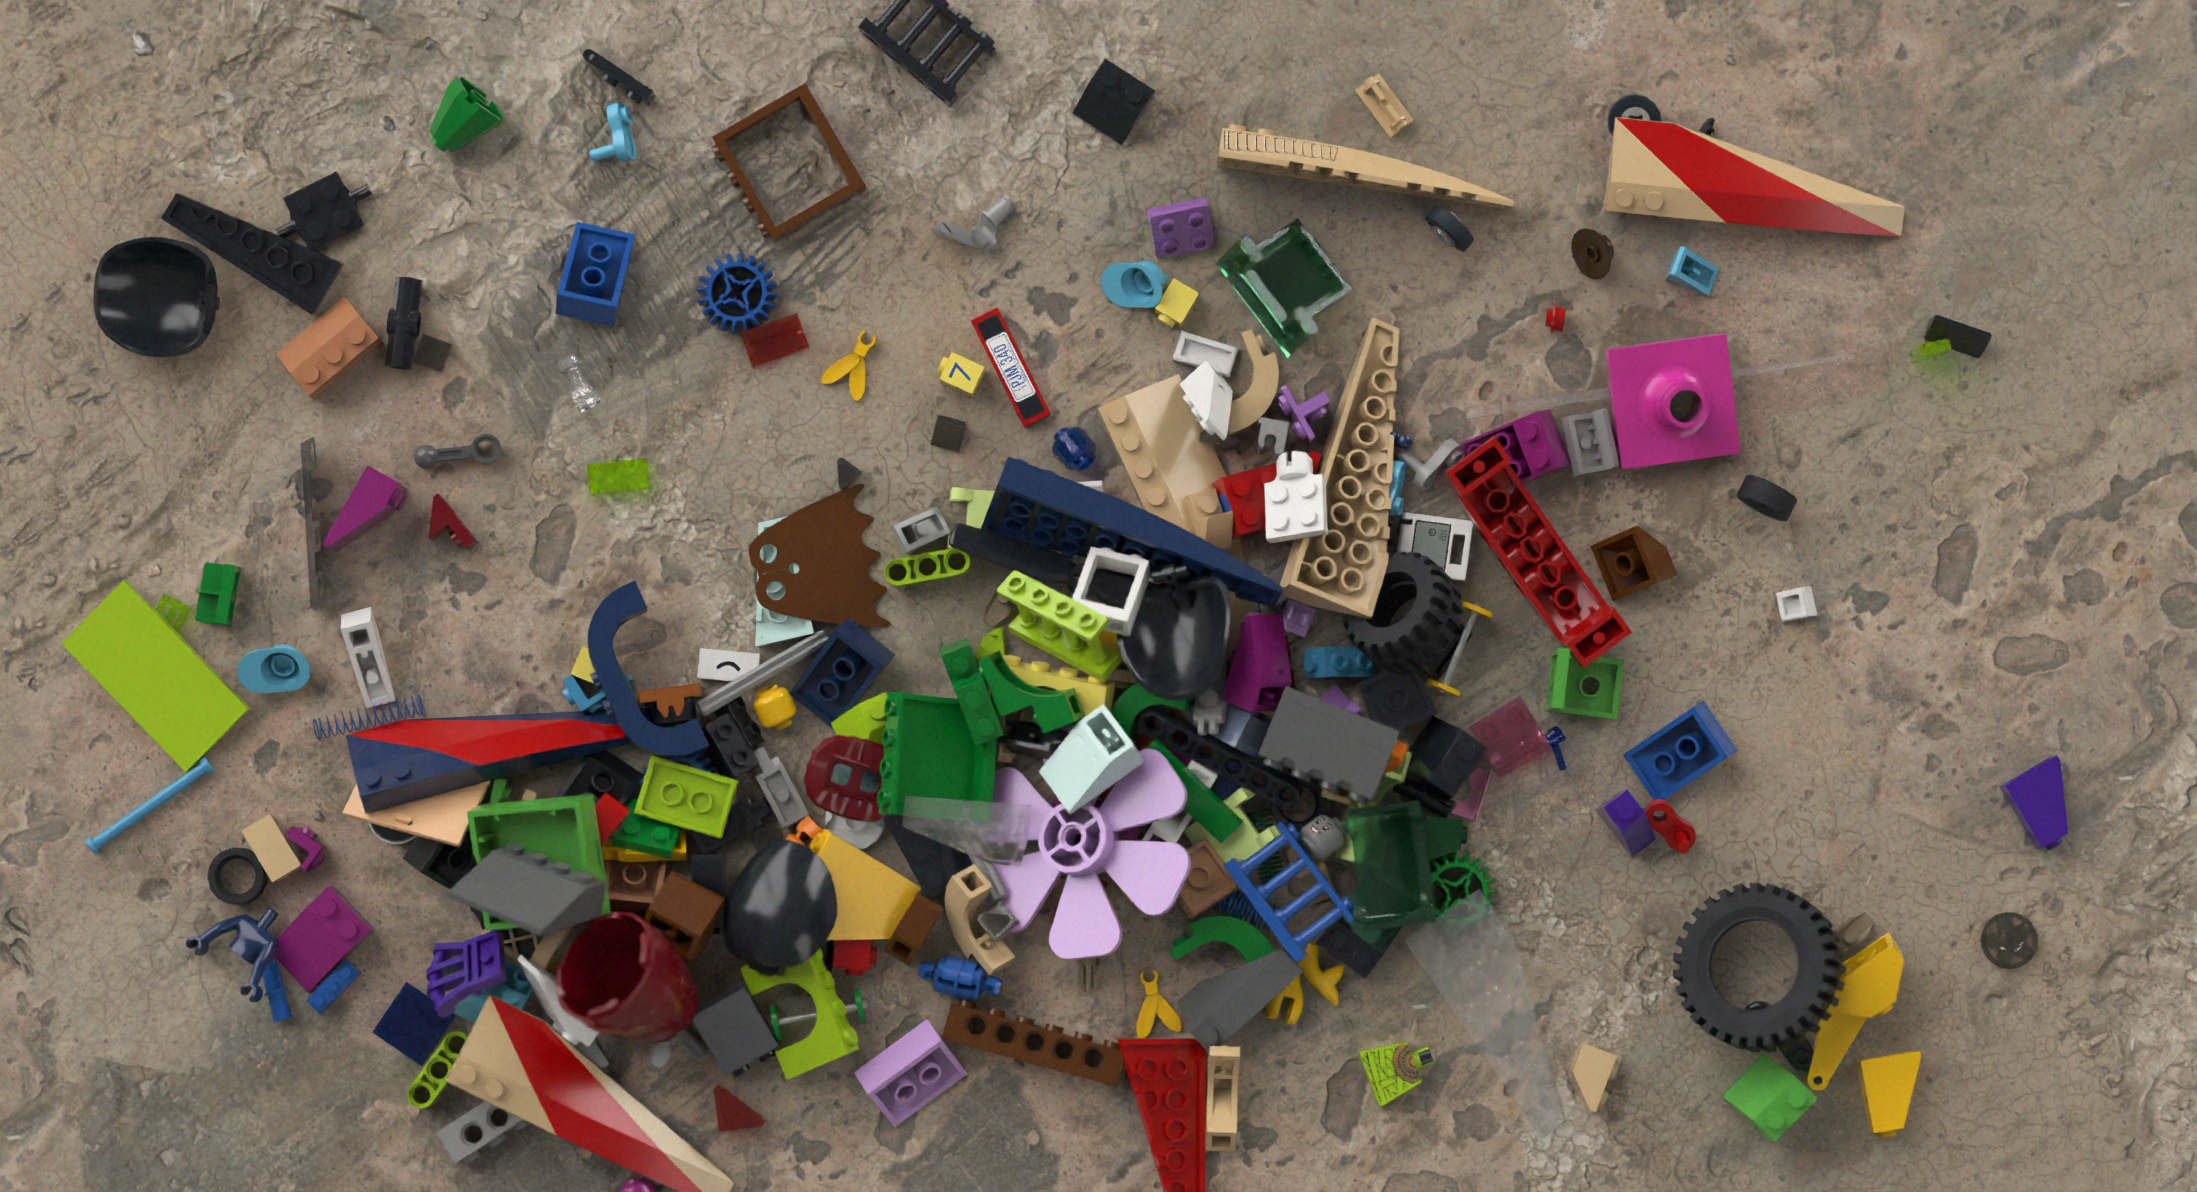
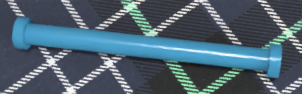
M206 757L202 758L198 766L96 837L86 839V844L97 855L101 852L100 848L207 773L210 775L214 773L213 765Z

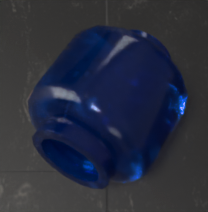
M1076 426L1068 429V427H1064L1055 434L1052 453L1067 470L1082 471L1093 463L1096 458V444L1082 428Z

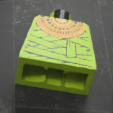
M1407 1042L1358 1051L1378 1106L1387 1104L1420 1084L1422 1079L1418 1069L1434 1064L1428 1047L1411 1053Z

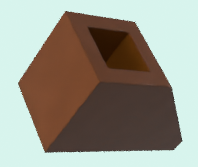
M917 893L884 951L910 966L944 908Z

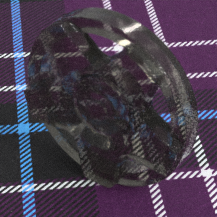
M2006 912L1995 915L1987 921L1981 932L1980 944L1985 957L1992 964L2004 969H2014L2027 964L2033 958L2038 947V935L2035 927L2026 917L2018 913ZM2009 917L2019 919L2023 923L2014 925ZM1996 921L1997 930L1987 933L1990 926ZM2030 935L2032 936V947L2026 942ZM1987 947L1996 949V959L1990 954ZM2014 956L2023 959L2018 963L2009 964Z

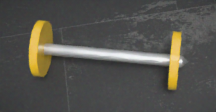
M1462 601V609L1470 612L1442 683L1427 679L1426 685L1438 690L1440 696L1446 693L1454 697H1460L1461 692L1449 686L1477 615L1487 619H1491L1493 613L1481 608L1479 602L1471 604Z

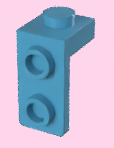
M1356 647L1304 649L1303 667L1305 669V679L1373 677L1375 675V663Z
M630 674L625 676L628 685L635 681ZM571 675L562 681L566 687L561 690L570 705L576 703L581 712L589 711L592 714L604 707L602 702L606 700L603 691L589 699L575 676Z

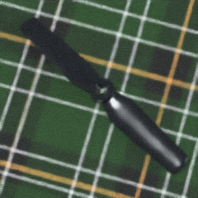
M963 523L956 524L949 536L951 547L1011 570H1016L1043 582L1067 584L1068 589L1073 594L1077 587V579L1074 576L1080 577L1085 565L1084 563L1076 564L1054 550ZM1096 569L1086 595H1092L1107 606L1124 609L1135 576L1108 569ZM1149 581L1147 587H1150V586H1153V585H1156V584Z

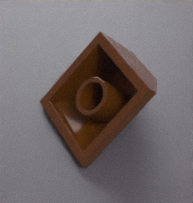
M1638 525L1590 546L1612 601L1677 575L1667 548Z

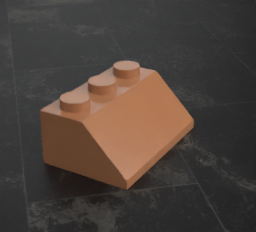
M344 296L278 351L276 355L306 393L315 400L380 346L383 341Z

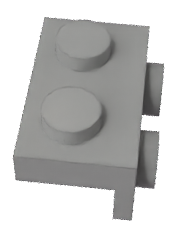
M1606 408L1561 418L1574 477L1604 472L1619 466V454L1612 434V422Z

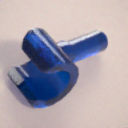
M1555 726L1546 732L1545 739L1555 754L1559 770H1564L1566 765L1558 744L1566 740V737L1562 730Z

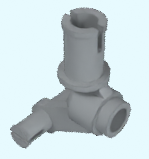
M1003 195L987 211H981L979 223L971 230L954 225L949 221L941 220L935 224L933 233L940 238H948L986 252L998 242L995 238L996 230L999 228L998 224L1016 210L1017 207L1007 195Z

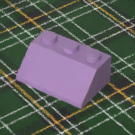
M928 1019L854 1072L866 1093L894 1127L968 1074Z

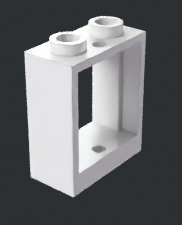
M1091 547L1072 599L1106 616L1109 623L1103 629L1104 631L1129 636L1151 576L1149 560L1135 554L1125 555L1116 553L1110 548L1104 547L1100 549ZM1096 567L1135 576L1124 609L1085 600Z

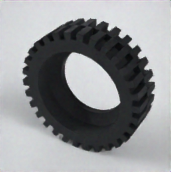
M1750 883V888L1742 884L1734 885V892L1723 889L1717 892L1720 899L1715 900L1709 897L1703 901L1708 907L1706 910L1702 911L1696 908L1692 912V915L1697 920L1694 924L1686 921L1682 929L1688 931L1686 939L1678 936L1676 945L1682 947L1681 954L1674 953L1673 962L1680 965L1679 969L1673 970V978L1680 981L1681 985L1675 986L1677 995L1685 999L1681 1002L1683 1008L1692 1013L1690 1018L1696 1024L1702 1026L1701 1029L1706 1033L1741 1050L1747 1049L1760 1053V1050L1771 1053L1777 1052L1776 1047L1784 1050L1792 1048L1791 1042L1794 1040L1800 1044L1808 1040L1805 1033L1810 1031L1816 1034L1821 1029L1817 1024L1820 1019L1828 1022L1832 1014L1827 1012L1830 1004L1837 1007L1840 999L1834 996L1835 991H1843L1844 982L1839 980V974H1846V966L1840 963L1839 958H1844L1845 956L1843 949L1837 946V942L1840 941L1838 934L1831 930L1833 925L1829 919L1821 915L1822 912L1817 907L1783 887L1780 889L1773 884L1766 883V887L1759 883ZM1749 921H1766L1779 926L1791 938L1798 956V971L1790 991L1776 1004L1760 1010H1744L1728 1003L1718 992L1711 971L1712 957L1721 938L1735 926Z

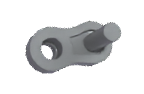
M1450 438L1438 448L1424 465L1405 449L1398 454L1397 459L1405 462L1406 466L1416 474L1413 484L1422 491H1426L1448 467L1451 468L1462 458L1460 453L1462 446Z

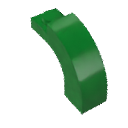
M1137 682L1118 698L1111 711V715L1116 721L1120 722V727L1134 744L1139 720L1148 706L1162 704L1185 710L1192 706L1194 698L1189 700L1163 699L1151 694Z
M1210 916L1188 924L1194 935L1190 938L1187 933L1171 941L1173 948L1168 950L1174 961L1204 943L1222 941L1235 947L1242 955L1246 964L1275 951L1268 939L1256 927L1241 919L1229 916Z

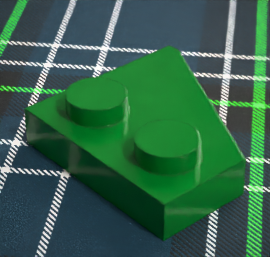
M630 796L626 807L631 811L614 833L613 846L671 859L680 838V829L672 824L634 814L638 800Z

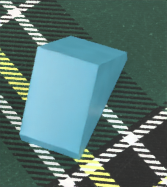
M1681 246L1675 252L1665 280L1709 296L1719 268L1688 248Z

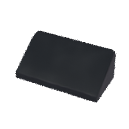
M1936 315L1929 320L1924 340L1975 358H1980L1992 335L1989 332Z

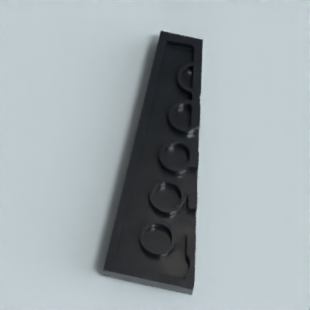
M181 193L174 195L161 217L170 225L310 314H315L344 265L341 261Z

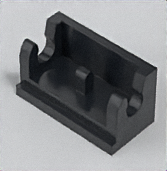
M1009 719L1006 721V724L1011 727V734L1000 736L998 742L1013 753L1049 759L1070 732L1054 729L1043 733L1039 726L1020 724V722Z

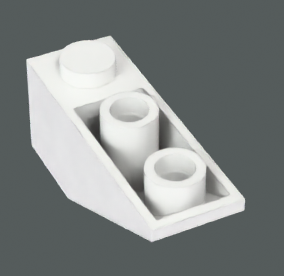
M1206 360L1182 381L1180 386L1186 393L1183 399L1192 408L1193 414L1200 420V425L1209 435L1212 436L1216 433L1224 441L1227 438L1233 390Z

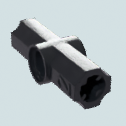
M411 277L396 278L393 307L390 308L387 318L386 330L389 336L385 359L386 367L411 370L415 339L418 338L421 328V312H419L423 281Z

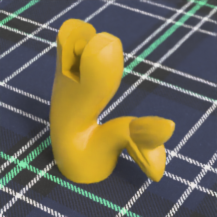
M1309 942L1307 944L1308 947L1305 949L1308 956L1298 962V964L1304 969L1303 974L1308 982L1317 988L1320 994L1334 1006H1338L1339 994L1335 984L1338 983L1343 975L1344 965L1340 964L1322 971L1319 967L1318 945ZM1300 975L1266 1005L1265 1017L1275 1020L1278 1016L1282 1000L1286 999L1289 1002L1284 1016V1023L1296 1024L1301 1015L1304 1000Z

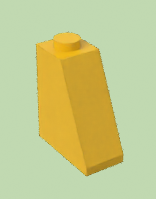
M1913 1050L1856 1060L1868 1131L1870 1133H1877L1878 1138L1896 1135V1129L1904 1128L1921 1061L1920 1051Z

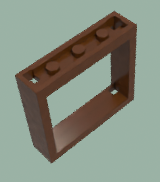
M805 83L712 137L716 145L711 148L720 163L724 160L730 168V171L726 173L734 188L738 186L742 188L746 195L741 198L750 214L754 211L761 220L756 224L763 237L765 239L771 237L774 244L867 190L865 183ZM800 99L848 180L849 185L775 227L726 142Z

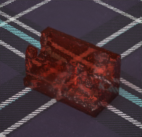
M797 313L741 332L753 367L810 348Z

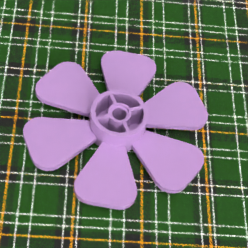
M1075 725L1062 726L1057 729L1071 732ZM1154 749L1139 751L1145 762L1115 783L1099 809L1094 807L1097 799L1096 796L1072 814L1068 813L1063 804L1053 808L1019 770L1006 767L995 772L991 823L973 822L977 833L991 840L1038 841L1040 848L1038 852L993 864L1008 892L1007 897L999 902L992 901L989 894L986 899V909L1000 929L1010 933H1018L1026 929L1033 921L1062 873L1068 874L1050 930L1049 943L1055 955L1065 960L1104 957L1116 951L1122 942L1123 932L1121 924L1098 874L1104 871L1110 875L1144 913L1159 916L1165 914L1173 907L1191 867V859L1187 850L1181 845L1172 842L1118 841V832L1171 818L1179 814L1185 807L1187 801L1185 785L1168 759L1161 752ZM1042 758L1044 764L1047 762L1048 759ZM1081 833V841L1075 846L1076 836Z

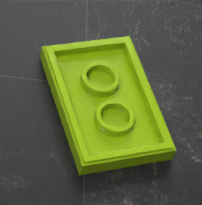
M651 755L634 814L722 839L739 781Z

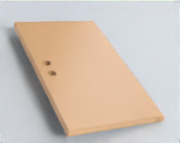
M483 782L365 814L356 784L342 813L343 816L460 847L469 828L467 811L480 805L491 782Z

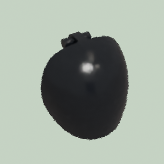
M145 237L113 246L101 258L95 275L93 305L99 327L113 342L139 355L171 357L192 352L200 347L208 338L215 322L216 310H219L220 297L217 295L218 285L214 265L208 255L198 247L175 239Z
M1170 564L1163 566L1161 570L1152 571L1153 582L1163 583L1146 588L1130 635L1117 634V645L1120 654L1135 680L1151 694L1167 700H1189L1204 694L1214 685L1224 665L1232 634V611L1226 585L1214 576L1188 577L1190 576V569L1187 564L1181 566Z
M773 839L759 848L736 879L725 908L723 922L724 941L726 948L733 956L749 962V968L756 970L760 975L768 977L774 975L783 976L786 967H794L804 963L822 947L828 939L837 918L835 887L831 874L823 860L808 847L787 839Z

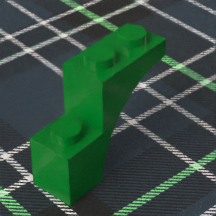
M967 638L939 648L975 745L1004 735Z
M1000 651L979 659L981 677L988 683L991 691L992 705L999 711L1000 716L1032 705L1034 720L1041 727L1043 733L1076 722L1085 716L1074 688L1051 691L1032 686L1019 678L1009 668Z

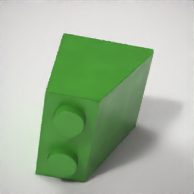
M1763 1054L1722 1095L1763 1139L1775 1142L1817 1100L1793 1074L1766 1054Z

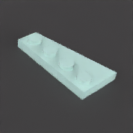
M786 517L758 523V535ZM766 544L760 549V558L764 562L773 563L777 560L779 552L774 545ZM792 563L787 570L792 574H796L799 571V566L796 563ZM779 581L770 582L767 586V595L773 600L783 598L785 595L784 585ZM757 599L755 647L814 634L812 620L770 611L761 606Z

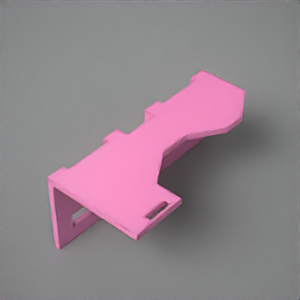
M1477 768L1470 774V795L1462 802L1455 800L1454 805L1455 803L1457 804L1455 809L1453 806L1451 813L1477 820L1492 771ZM1481 791H1483V792H1482V796H1481V799H1480V800H1478V799H1479V796H1480V793H1481Z

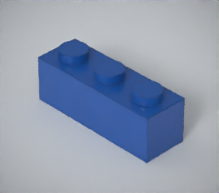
M345 960L306 1001L319 1014H322L362 972L349 960Z

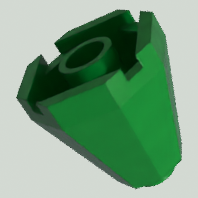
M455 77L446 89L429 130L433 137L431 142L443 152L446 150L454 152L494 130L506 118L496 103L493 101L490 104L485 99L486 94L480 88L464 77Z

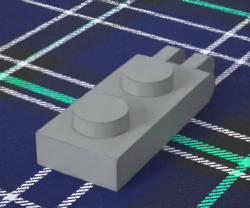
M1225 658L1224 665L1214 685L1204 694L1195 697L1193 721L1195 725H1198V734L1200 736L1207 735L1208 724L1210 734L1217 735L1220 723H1225L1228 702L1223 701L1222 698L1225 691L1224 683L1229 676L1232 666L1229 658Z

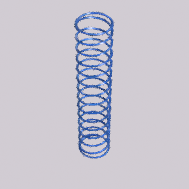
M417 695V699L421 715L417 711V708L413 700V696H411L413 704V717L409 712L405 698L403 699L405 704L406 717H403L398 705V701L396 699L398 720H396V718L394 717V714L390 706V702L388 701L390 710V722L386 718V715L382 707V703H380L382 710V724L380 723L377 717L375 707L373 705L375 718L374 726L369 718L367 708L365 707L367 717V728L368 719L372 727L376 726V718L380 725L384 724V717L389 724L391 723L392 716L394 720L398 722L399 712L404 720H406L407 718V711L411 718H414L415 710L419 716H424V709L420 695ZM357 709V711H358V716H359V730L357 729V727H356V725H355V723H354V720H353L351 711H349V712H350V716H351L352 729H351V731L349 730V728H348V726H347V724H346L345 718H344V714H343V712H342L343 723H344V733H345V725H346L347 730H348L350 733H352V731H353V724H354V726H355V728H356L357 731H360V729H361V723H362L363 727H364L365 729H367V728L364 726V724H363V721H362L361 716H360V713H359V709ZM335 714L334 718L336 723V735L333 733L331 729L328 716H326L328 723V737L326 736L323 730L320 718H318L321 730L320 737L317 722L315 719H313V727L317 740L322 739V731L326 738H329L330 730L334 736H337L338 729L340 733L344 735V733H342L339 728Z

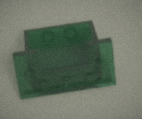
M1298 218L1257 246L1246 234L1215 263L1287 358L1296 353L1320 330L1313 319L1352 290L1339 273L1337 266L1329 260L1320 248L1318 241L1310 235Z

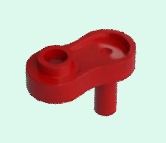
M1657 799L1648 803L1644 812L1647 815L1652 830L1661 834L1670 848L1683 854L1687 853L1696 840L1693 825L1681 818L1666 800ZM1656 811H1664V814L1660 817L1654 815Z

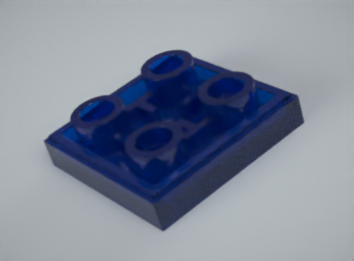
M406 982L372 1033L419 1065L424 1066L457 1015L452 1013L447 1017H440L435 1010L433 999L409 982Z

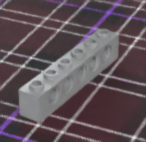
M596 1037L589 1047L580 1041L577 1045H574L580 1053L593 1061L605 1074L609 1072L606 1067L612 1064ZM484 1101L436 1132L455 1164L463 1160L466 1165L481 1155L478 1151L487 1144L493 1148L507 1139L504 1135L505 1132L513 1127L516 1131H519L530 1124V1122L506 1111L508 1114L507 1123L503 1126L497 1125L493 1120V1113L499 1107ZM471 1125H476L482 1130V1138L479 1142H473L468 1138L467 1131Z

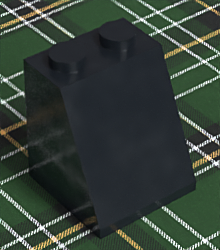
M1433 716L1408 751L1412 755L1407 772L1424 784L1429 785L1440 795L1451 799L1458 792L1488 747L1464 730Z
M742 982L700 1005L695 1012L693 1023L725 1076L732 1073L736 1078L750 1070L748 1063L759 1058L761 1063L776 1055L775 1048L781 1046L776 1040L755 998L751 996L746 982Z

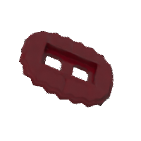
M839 734L823 739L820 745L813 749L807 764L806 774L803 779L806 795L815 806L843 818L862 822H877L888 818L889 814H879L880 807L877 803V795L882 783L879 768L884 757V746L869 739ZM837 764L851 768L848 783L845 785L831 781L834 767ZM866 772L880 776L875 793H869L860 789L863 775Z

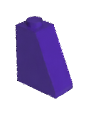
M2056 755L2047 758L2000 786L2035 848L2045 847L2047 851L2063 843L2061 837L2068 834L2061 763Z
M1628 789L1619 791L1595 809L1631 858L1656 840L1646 813Z

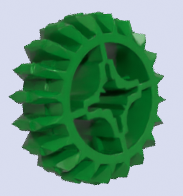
M1458 852L1452 853V862L1448 861L1446 855L1441 856L1442 865L1440 866L1437 861L1431 860L1430 865L1434 868V871L1431 872L1426 868L1422 870V873L1428 877V880H1417L1418 885L1425 886V891L1415 892L1417 897L1425 896L1426 900L1425 902H1420L1417 905L1418 908L1426 906L1429 908V911L1423 917L1428 919L1434 915L1436 918L1432 922L1433 927H1437L1441 921L1445 922L1443 926L1444 932H1448L1451 924H1454L1456 934L1461 933V924L1465 925L1468 932L1472 931L1473 927L1470 922L1472 920L1478 926L1483 925L1479 915L1491 916V912L1486 910L1485 906H1496V901L1489 900L1488 894L1495 895L1498 893L1497 889H1488L1487 884L1494 883L1496 881L1495 878L1490 877L1485 880L1483 876L1490 871L1489 867L1486 866L1479 871L1477 867L1480 865L1481 860L1476 858L1472 865L1469 864L1470 854L1468 853L1464 854L1462 862L1459 861ZM1453 867L1466 870L1463 876L1456 882H1450L1439 876L1444 870ZM1473 876L1477 879L1481 889L1479 902L1474 900L1468 892V886ZM1434 883L1445 894V900L1440 910H1438L1432 898ZM1463 883L1461 886L1463 891L1461 892H1464L1463 897L1468 899L1469 902L1465 899L1456 898L1448 906L1451 900L1449 895L1452 893H1449V888L1444 884L1448 887L1456 888ZM1458 903H1462L1474 910L1463 918L1447 916L1449 911Z

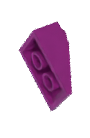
M367 465L322 544L338 552L393 515L395 509L400 511L408 497L405 494L407 488Z
M328 886L276 939L278 947L274 957L310 993L366 940L375 929L335 887Z

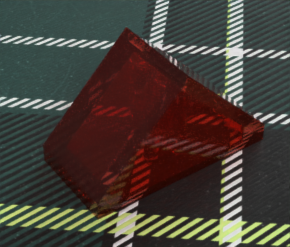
M717 1084L714 1088L719 1132L762 1127L767 1122L764 1117L721 1084Z

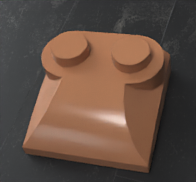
M606 860L605 875L610 908L626 911L648 909L665 882L668 861L622 862Z

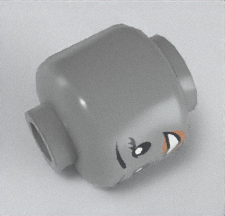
M1319 815L1302 827L1300 830L1302 837L1299 839V842L1312 859L1316 857L1317 859L1324 860L1343 846L1344 837L1342 833L1345 830L1337 818L1333 817L1331 819L1326 815Z

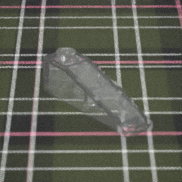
M905 796L902 827L948 845L988 864L1020 866L1029 836L1031 805Z

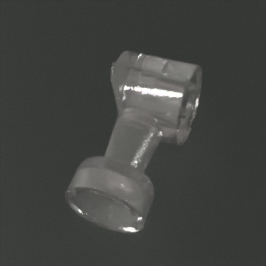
M577 353L569 355L556 363L561 374H568L573 387L569 389V392L580 413L602 403L597 391L586 382L578 369L582 365V361Z

